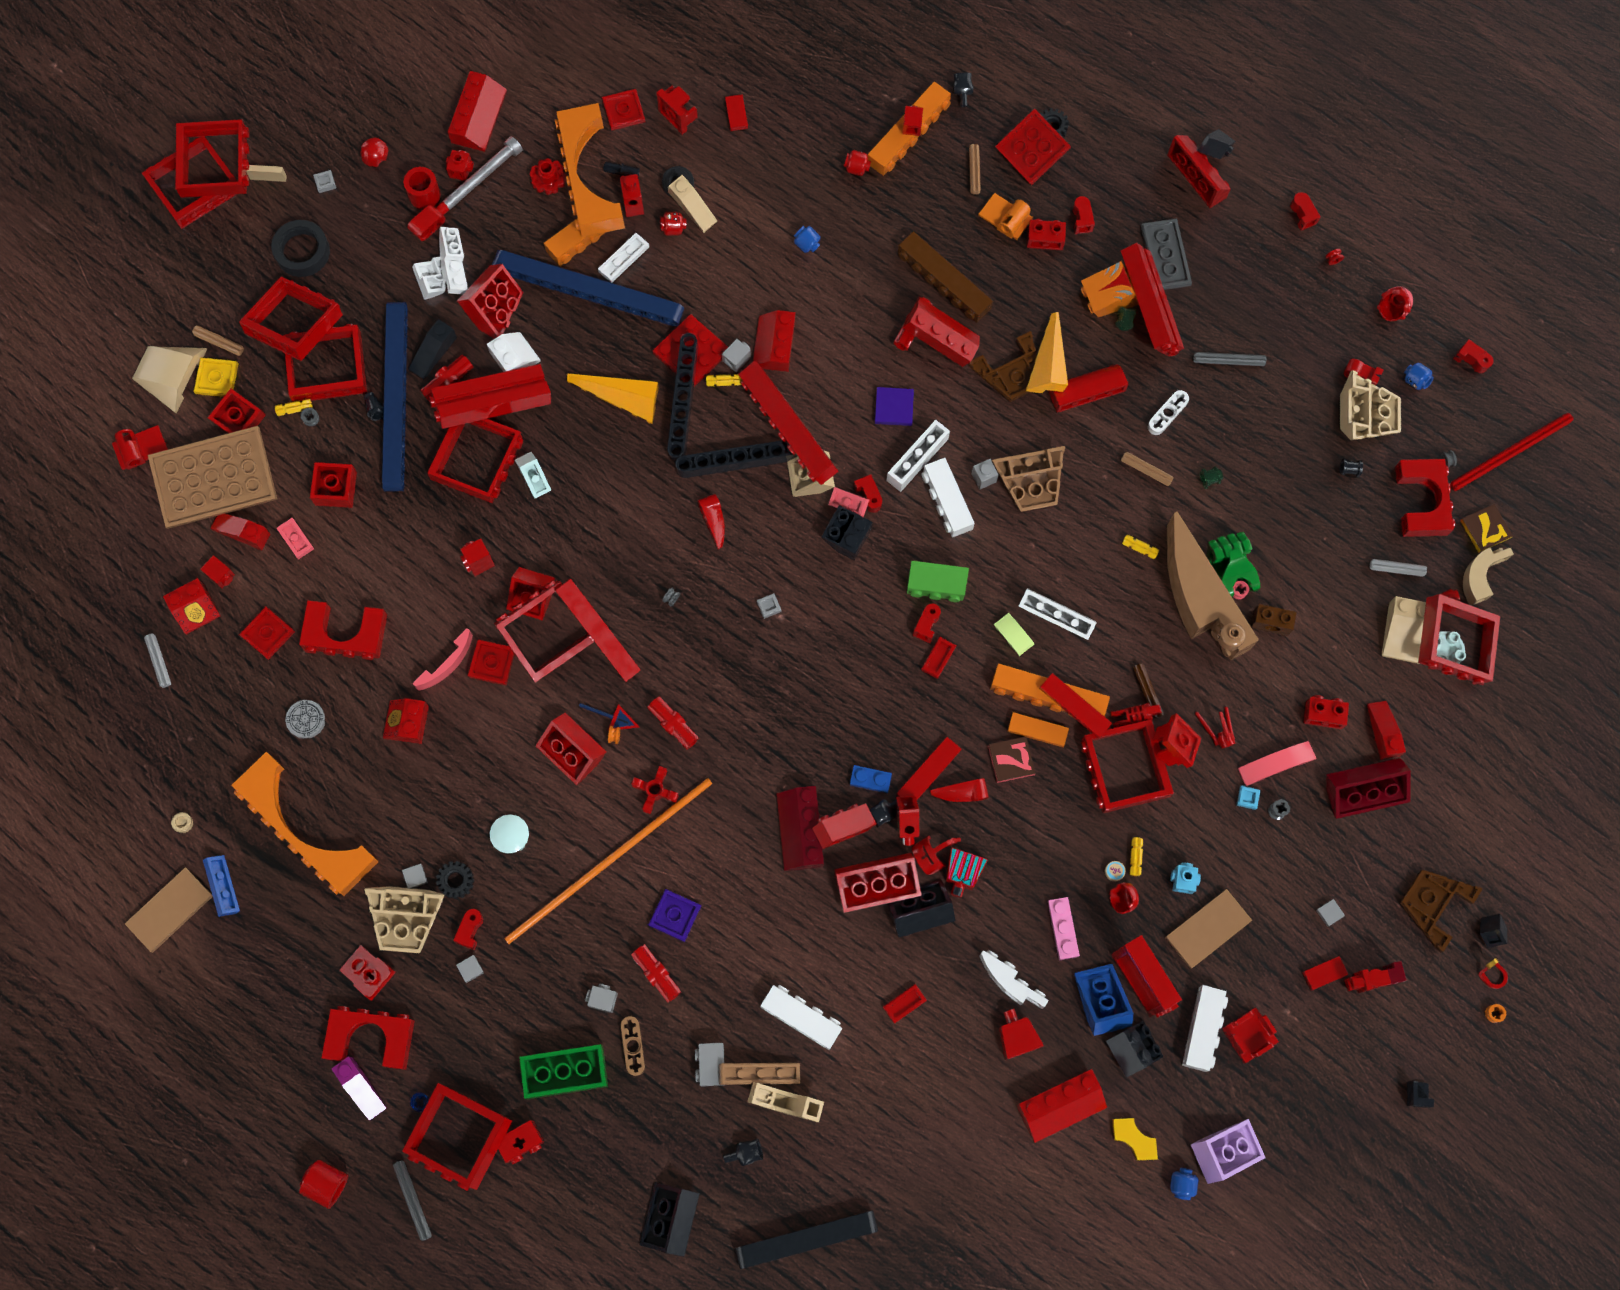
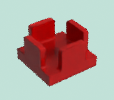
M672 85L666 91L660 89L657 92L658 110L683 135L687 131V126L698 117L697 108L694 106L688 111L683 105L690 100V96L679 86L675 88Z
M1176 713L1170 717L1168 723L1156 729L1153 741L1155 743L1162 741V744L1166 747L1158 751L1157 756L1167 766L1174 764L1178 766L1183 764L1186 768L1193 766L1202 738Z
M1257 1007L1222 1028L1244 1064L1267 1052L1279 1042L1274 1035L1277 1032L1266 1015L1262 1016Z

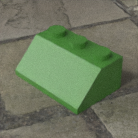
M911 561L907 594L917 598L929 596L933 600L944 598L950 602L963 601L969 568Z

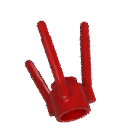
M1228 707L1224 708L1226 721L1223 713L1219 712L1224 731L1218 733V738L1201 715L1195 712V715L1213 739L1215 746L1220 745L1221 749L1236 744Z

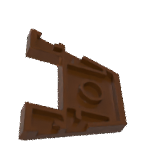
M1031 331L1016 338V342L1024 355L992 370L984 355L968 363L972 370L1009 402L1030 393L1026 391V387L1037 357Z
M1421 870L1400 901V904L1436 949L1442 953L1453 937L1435 925L1454 894L1468 903L1474 904L1482 888Z

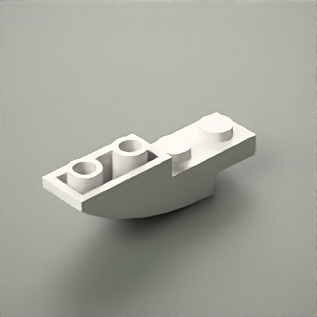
M440 227V262L443 283L447 284L448 293L464 294L468 287L462 263L464 254L458 228Z
M983 950L981 952L980 959L988 974L1011 999L1020 1005L1027 999L1041 1009L1046 1006L1049 1000L1045 998L1046 995L1037 989L1035 991L1028 988L1029 984L1019 978L1018 980L1014 979L1018 972L1014 970L1015 966L1007 961L1001 962L997 959L998 956L990 950L987 952Z

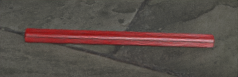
M1570 413L1562 415L1450 483L1452 490L1457 491L1568 425L1574 420L1573 416Z

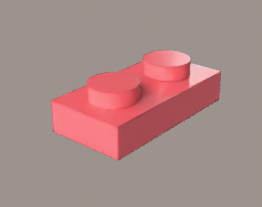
M834 487L828 505L838 508L840 505L864 517L869 499Z
M293 518L277 527V530L298 560L314 550Z

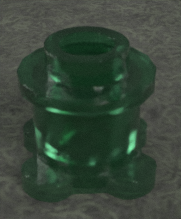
M1120 307L1117 313L1118 320L1115 324L1120 330L1128 331L1134 327L1133 319H1135L1137 311Z
M1216 466L1207 471L1205 468L1201 469V472H1199L1204 489H1208V486L1215 483L1219 485L1221 480H1223V473Z

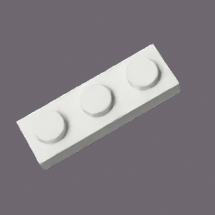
M635 233L598 268V272L612 283L649 248V243Z

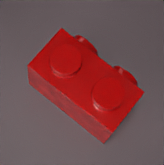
M1030 220L1027 232V248L1063 250L1066 222L1059 220Z
M481 538L475 542L470 541L460 549L463 554L460 558L468 573L472 571L474 576L495 566Z
M1314 695L1305 702L1303 724L1342 730L1347 726L1349 703L1343 702L1342 699L1338 698L1328 700L1324 699L1323 696Z

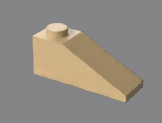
M683 175L669 185L668 193L703 233L717 223V219Z

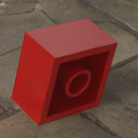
M230 388L208 419L229 434L258 426L266 414Z
M315 462L310 499L314 505L353 508L357 477L354 466L352 464Z

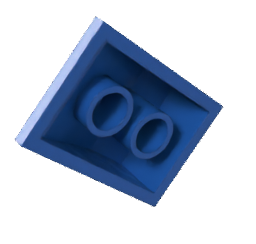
M1113 964L1074 973L1085 1015L1094 1036L1132 1026L1134 1013Z

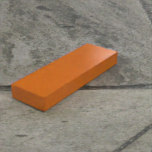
M1013 712L1007 732L1064 748L1069 728Z

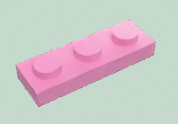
M1068 897L1048 900L1059 960L1079 957Z

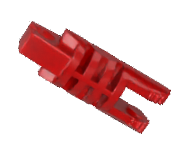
M1149 703L1112 711V717L1125 714L1127 716V720L1117 721L1113 723V726L1117 728L1150 719L1153 720L1152 716L1162 714L1161 706L1159 704L1150 706Z

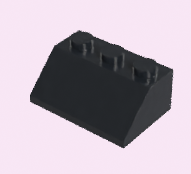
M942 879L921 885L922 896L887 903L898 938L956 921L953 904Z
M655 1182L639 1245L684 1257L700 1193Z

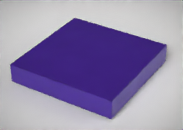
M877 387L875 424L912 426L914 389Z
M665 889L649 922V926L685 942L701 905Z

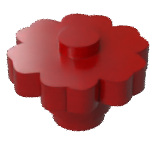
M549 158L539 160L538 166H532L530 172L533 188L539 193L545 191L547 195L557 193L558 188L565 186L566 174L564 166L559 161L552 162Z

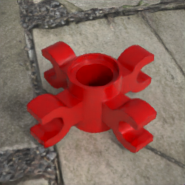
M659 766L655 779L650 780L648 783L634 777L631 784L632 787L646 791L648 795L642 809L643 812L651 814L655 801L661 798L676 803L679 796L678 793L664 789L662 785L667 774V768ZM653 786L660 787V792L658 794H651L650 789Z

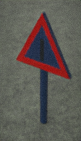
M582 703L579 704L581 708L611 718L610 726H613L615 729L617 727H620V730L640 728L619 704L614 715Z

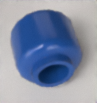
M802 226L794 235L795 245L804 253L809 251L813 253L820 246L818 242L821 237L811 226Z
M1422 363L1409 365L1404 372L1406 374L1405 382L1416 390L1426 389L1433 381L1432 370Z
M1180 1168V1172L1172 1173L1170 1191L1174 1194L1175 1198L1191 1200V1197L1197 1195L1199 1178L1192 1174L1193 1170Z

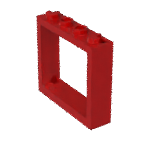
M243 120L176 123L175 189L180 197L247 194V186H249V177L247 175V170H249V161L247 159V154H249V145L247 143L249 128L245 126ZM238 134V182L188 185L189 137Z
M205 136L195 138L189 143V160L207 149L229 179L226 182H238ZM176 152L142 172L150 187L181 229L237 195L202 196L176 212L154 182L176 168Z
M280 277L239 323L246 335L302 361L343 314L340 310V305L333 299L330 300L321 293H315L306 286H300L293 280L290 281ZM287 294L325 312L298 343L260 325Z
M347 324L344 327H332L320 340L327 341L353 337L357 380L296 388L293 357L285 354L288 392L292 402L299 400L302 402L304 399L313 401L367 393L362 337L358 325ZM290 332L283 336L298 343L307 332Z
M489 419L469 423L512 440L488 492L441 475L465 424L449 427L427 473L430 480L493 503L494 498H498L500 494L501 483L507 479L509 466H512L515 462L517 449L522 447L523 439L521 432Z
M559 580L547 583L544 586V590L541 592L535 591L528 596V601L517 603L512 607L513 611L509 614H501L496 619L497 622L494 623L535 683L594 643L587 633L533 670L504 628L555 593V590L562 585Z
M1441 594L1427 597L1418 663L1428 666V669L1440 670L1442 674L1457 676L1459 680L1472 681L1474 685H1484V683L1492 682L1500 616ZM1442 611L1483 625L1478 670L1436 656Z
M1152 719L1108 729L1099 739L1094 734H1087L1082 738L1081 750L1083 753H1086V767L1088 772L1091 771L1093 777L1091 779L1092 788L1097 791L1098 797L1096 801L1099 808H1102L1103 813L1169 798L1174 794L1166 765L1157 756L1158 751L1161 749L1159 742L1155 743L1153 741L1155 728ZM1142 729L1160 791L1110 803L1092 741Z
M1142 935L1111 954L1149 1017L1156 1015L1158 1018L1179 1007L1177 1003L1182 1000Z
M438 1083L402 1152L408 1154L407 1159L414 1163L423 1162L425 1169L433 1173L436 1170L441 1172L440 1177L450 1182L453 1179L458 1181V1187L466 1191L469 1188L477 1190L512 1120ZM445 1096L496 1122L468 1178L417 1151Z

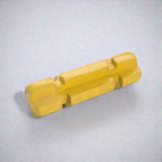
M731 374L716 375V377L714 375L706 376L707 386H714V384H717V386L741 385L740 381H742L738 374H734V376H731Z
M304 399L302 402L299 400L285 403V405H276L275 412L277 416L285 415V413L291 414L301 412L306 408H313L310 399Z
M1130 535L1125 536L1123 545L1131 546V549L1144 555L1148 554V557L1152 559L1157 557L1159 549L1151 548L1149 544L1141 540H1134V537Z
M1134 837L1131 845L1133 848L1131 849L1130 864L1132 866L1130 867V875L1140 876L1143 839Z

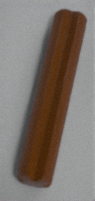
M1144 664L1135 665L1134 671L1147 703L1150 706L1160 705ZM1162 711V714L1155 715V716H1153V717H1154V718L1161 717L1164 713H1163V711Z

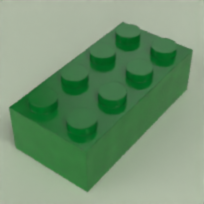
M601 1044L520 1057L524 1099L608 1087L604 1047Z

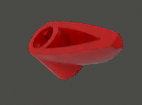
M713 494L697 502L717 549L723 547L725 525L719 499L716 494Z
M984 778L930 790L932 796L952 802H976L989 798Z

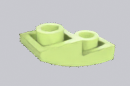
M1009 613L994 624L995 628L1019 656L1034 645V642Z

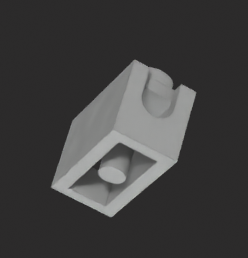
M699 1044V1049H695V1061H699V1069L696 1070V1082H700L701 1087L725 1086L719 1085V1064L724 1063V1044Z

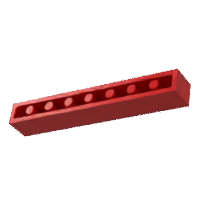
M755 360L738 374L742 379L740 381L741 385L746 391L749 389L752 392L749 396L755 403H760L761 406L758 408L764 416L768 415L770 417L768 422L774 429H779L780 432L777 434L783 442L787 441L790 444L787 448L793 455H798L797 461L802 468L806 467L809 470L807 472L809 478L813 482L817 481L822 485L839 471L758 362Z

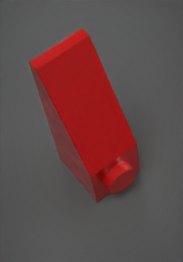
M228 514L218 515L210 528L213 531L261 551L271 535L264 526Z
M1387 701L1367 704L1380 760L1402 756L1406 753L1402 733Z

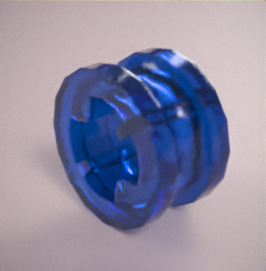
M424 1093L414 1094L410 1100L412 1109L417 1112H423L429 1097ZM418 1097H419L420 1099H422V1097H424L425 1100L423 1101V1103H424L425 1105H424L423 1107H421V1106H418V1108L416 1107V1105H417L416 1099H417Z

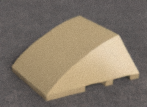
M148 346L132 379L168 406L173 412L177 413L184 399L182 396L183 391L196 364L199 365L200 357H204L207 348Z
M1352 370L1340 394L1341 431L1350 440L1400 433L1401 398L1383 387L1375 386L1371 383V380L1368 378L1363 379L1357 375L1356 371Z
M402 887L365 888L379 949L421 953L445 895L426 889Z

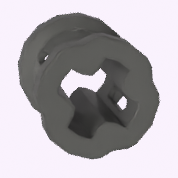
M1283 799L1275 801L1268 808V814L1274 820H1280L1290 812L1288 802ZM1279 806V807H1280V811H1282V812H1281V813H1278V808H1276V807Z

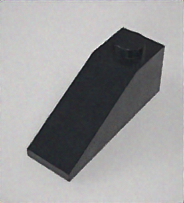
M438 319L427 333L409 367V371L424 380L457 339L454 329Z

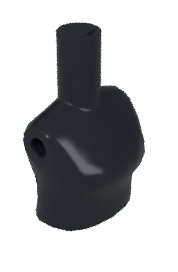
M956 73L953 75V93L960 95V107H967V95L973 93L972 74Z
M884 799L869 809L877 823L875 825L877 828L896 817L894 812L897 809L896 800L889 803Z
M756 1138L752 1141L737 1143L736 1152L723 1155L724 1162L728 1163L738 1160L741 1166H745L755 1161L763 1160V1151L759 1139Z

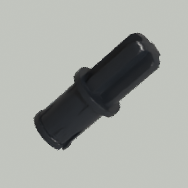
M605 162L603 171L618 174L620 177L638 174L639 177L640 168L624 165V163L620 165Z

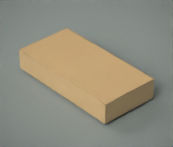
M249 165V170H247L250 180L286 182L287 179L283 167Z

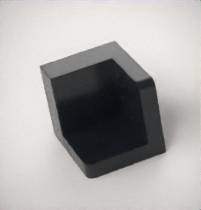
M1501 914L1480 919V934L1487 948L1507 944V926Z
M1407 1082V1106L1434 1107V1099H1429L1428 1083Z

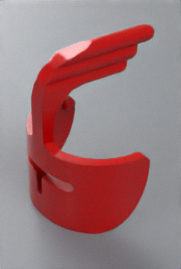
M930 835L914 844L912 852L921 869L926 874L931 875L947 867L945 863L938 859L936 853L948 846L961 842L960 837L951 838L935 848L931 847ZM923 846L925 847L926 852L928 853L930 859L933 861L934 864L931 863L928 857L922 859V857L926 855Z

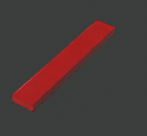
M568 579L559 586L555 592L621 678L627 682L640 671V668L572 579Z

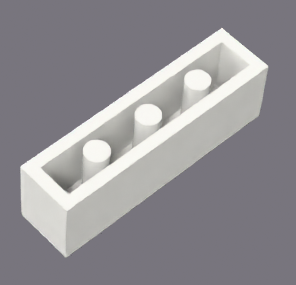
M935 420L887 473L886 481L901 492L949 438L950 431Z
M946 458L924 465L922 477L924 482L930 486L929 493L931 498L935 499L938 504L936 506L938 514L943 516L945 520L944 527L946 532H950L951 536L955 537L973 530L975 523Z
M1028 588L1019 604V607L1087 640L1097 623Z
M773 985L761 1004V1008L830 1050L842 1030L839 1026L841 1023L832 1017L829 1019L822 1016L824 1012L814 1006L812 1009L805 1005L806 1001L796 995L793 998L788 995L789 990L783 986L778 985V987H775Z
M1205 985L1198 988L1182 1066L1204 1072L1210 1071V1068L1213 1069L1216 1059L1213 1053L1214 1049L1218 1048L1220 1037L1217 1034L1224 1022V1017L1221 1015L1228 1003V997H1225L1226 991Z

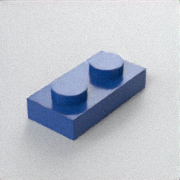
M854 765L850 786L888 793L892 773Z

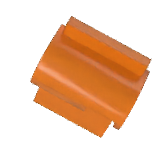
M996 193L993 194L978 214V216L997 227V230L1016 240L1027 228L1029 221L1033 220L1027 203L1018 199L1014 204H1011Z

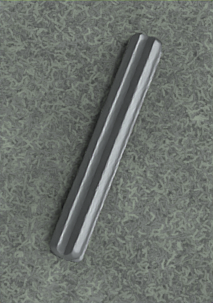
M1195 352L1193 355V362L1265 366L1267 361L1265 355Z
M400 1160L393 1164V1168L421 1241H425L431 1238L432 1235L405 1162Z

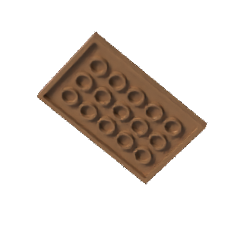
M258 426L148 455L167 529L278 500L260 427Z

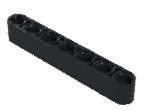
M686 333L681 337L667 448L670 458L675 462L680 456L686 455L698 356V341L692 333ZM691 340L694 342L690 347L685 346L687 341ZM686 358L692 359V362L688 365L683 364ZM684 376L690 377V380L686 383L681 382V378ZM682 394L688 395L684 401L678 399ZM679 412L686 413L685 417L682 419H679L676 416ZM677 430L684 431L680 437L674 436V433ZM675 448L682 450L678 455H673L672 451Z
M781 440L684 455L677 458L675 466L676 472L680 477L689 478L785 463L798 455H793L787 448L790 444L787 441L783 442ZM774 450H779L781 453L779 455H774L772 452ZM756 453H761L763 456L760 458H756L753 455ZM737 456L744 457V459L741 461H738L735 458ZM724 459L726 462L719 464L717 460ZM700 462L707 463V465L704 467H701L698 464ZM683 464L689 466L687 469H680V466Z
M872 1210L735 1248L739 1268L744 1269L878 1232L874 1211Z

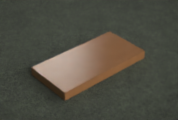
M185 867L133 915L125 925L153 953L206 904L213 895Z
M1226 889L1165 938L1187 966L1192 969L1249 924L1252 919Z

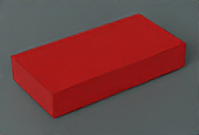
M743 94L725 97L730 130L748 129Z
M939 637L921 670L938 679L957 645Z
M1340 956L1302 972L1311 991L1348 975Z
M914 984L882 1008L895 1024L925 1003L927 999L917 985Z

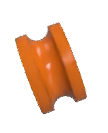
M610 726L608 743L615 742V744H618L620 727L615 729L613 726Z
M1499 1004L1490 1005L1485 1010V1016L1490 1022L1498 1023L1506 1018V1010ZM1494 1008H1496L1495 1011H1499L1500 1015L1497 1016V1019H1495L1496 1016H1492Z

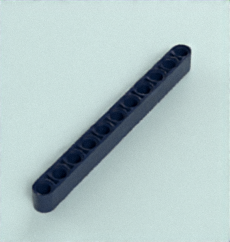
M497 250L492 265L503 264L513 278L667 325L678 326L684 311V307L679 303L504 250Z
M387 302L382 469L384 492L404 491L408 323L406 302Z

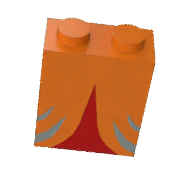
M1121 261L1081 280L1083 284L1081 291L1085 298L1088 297L1090 302L1087 304L1088 308L1097 317L1139 305L1127 268Z

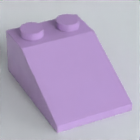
M1249 1119L1191 1144L1207 1184L1223 1181L1265 1158Z

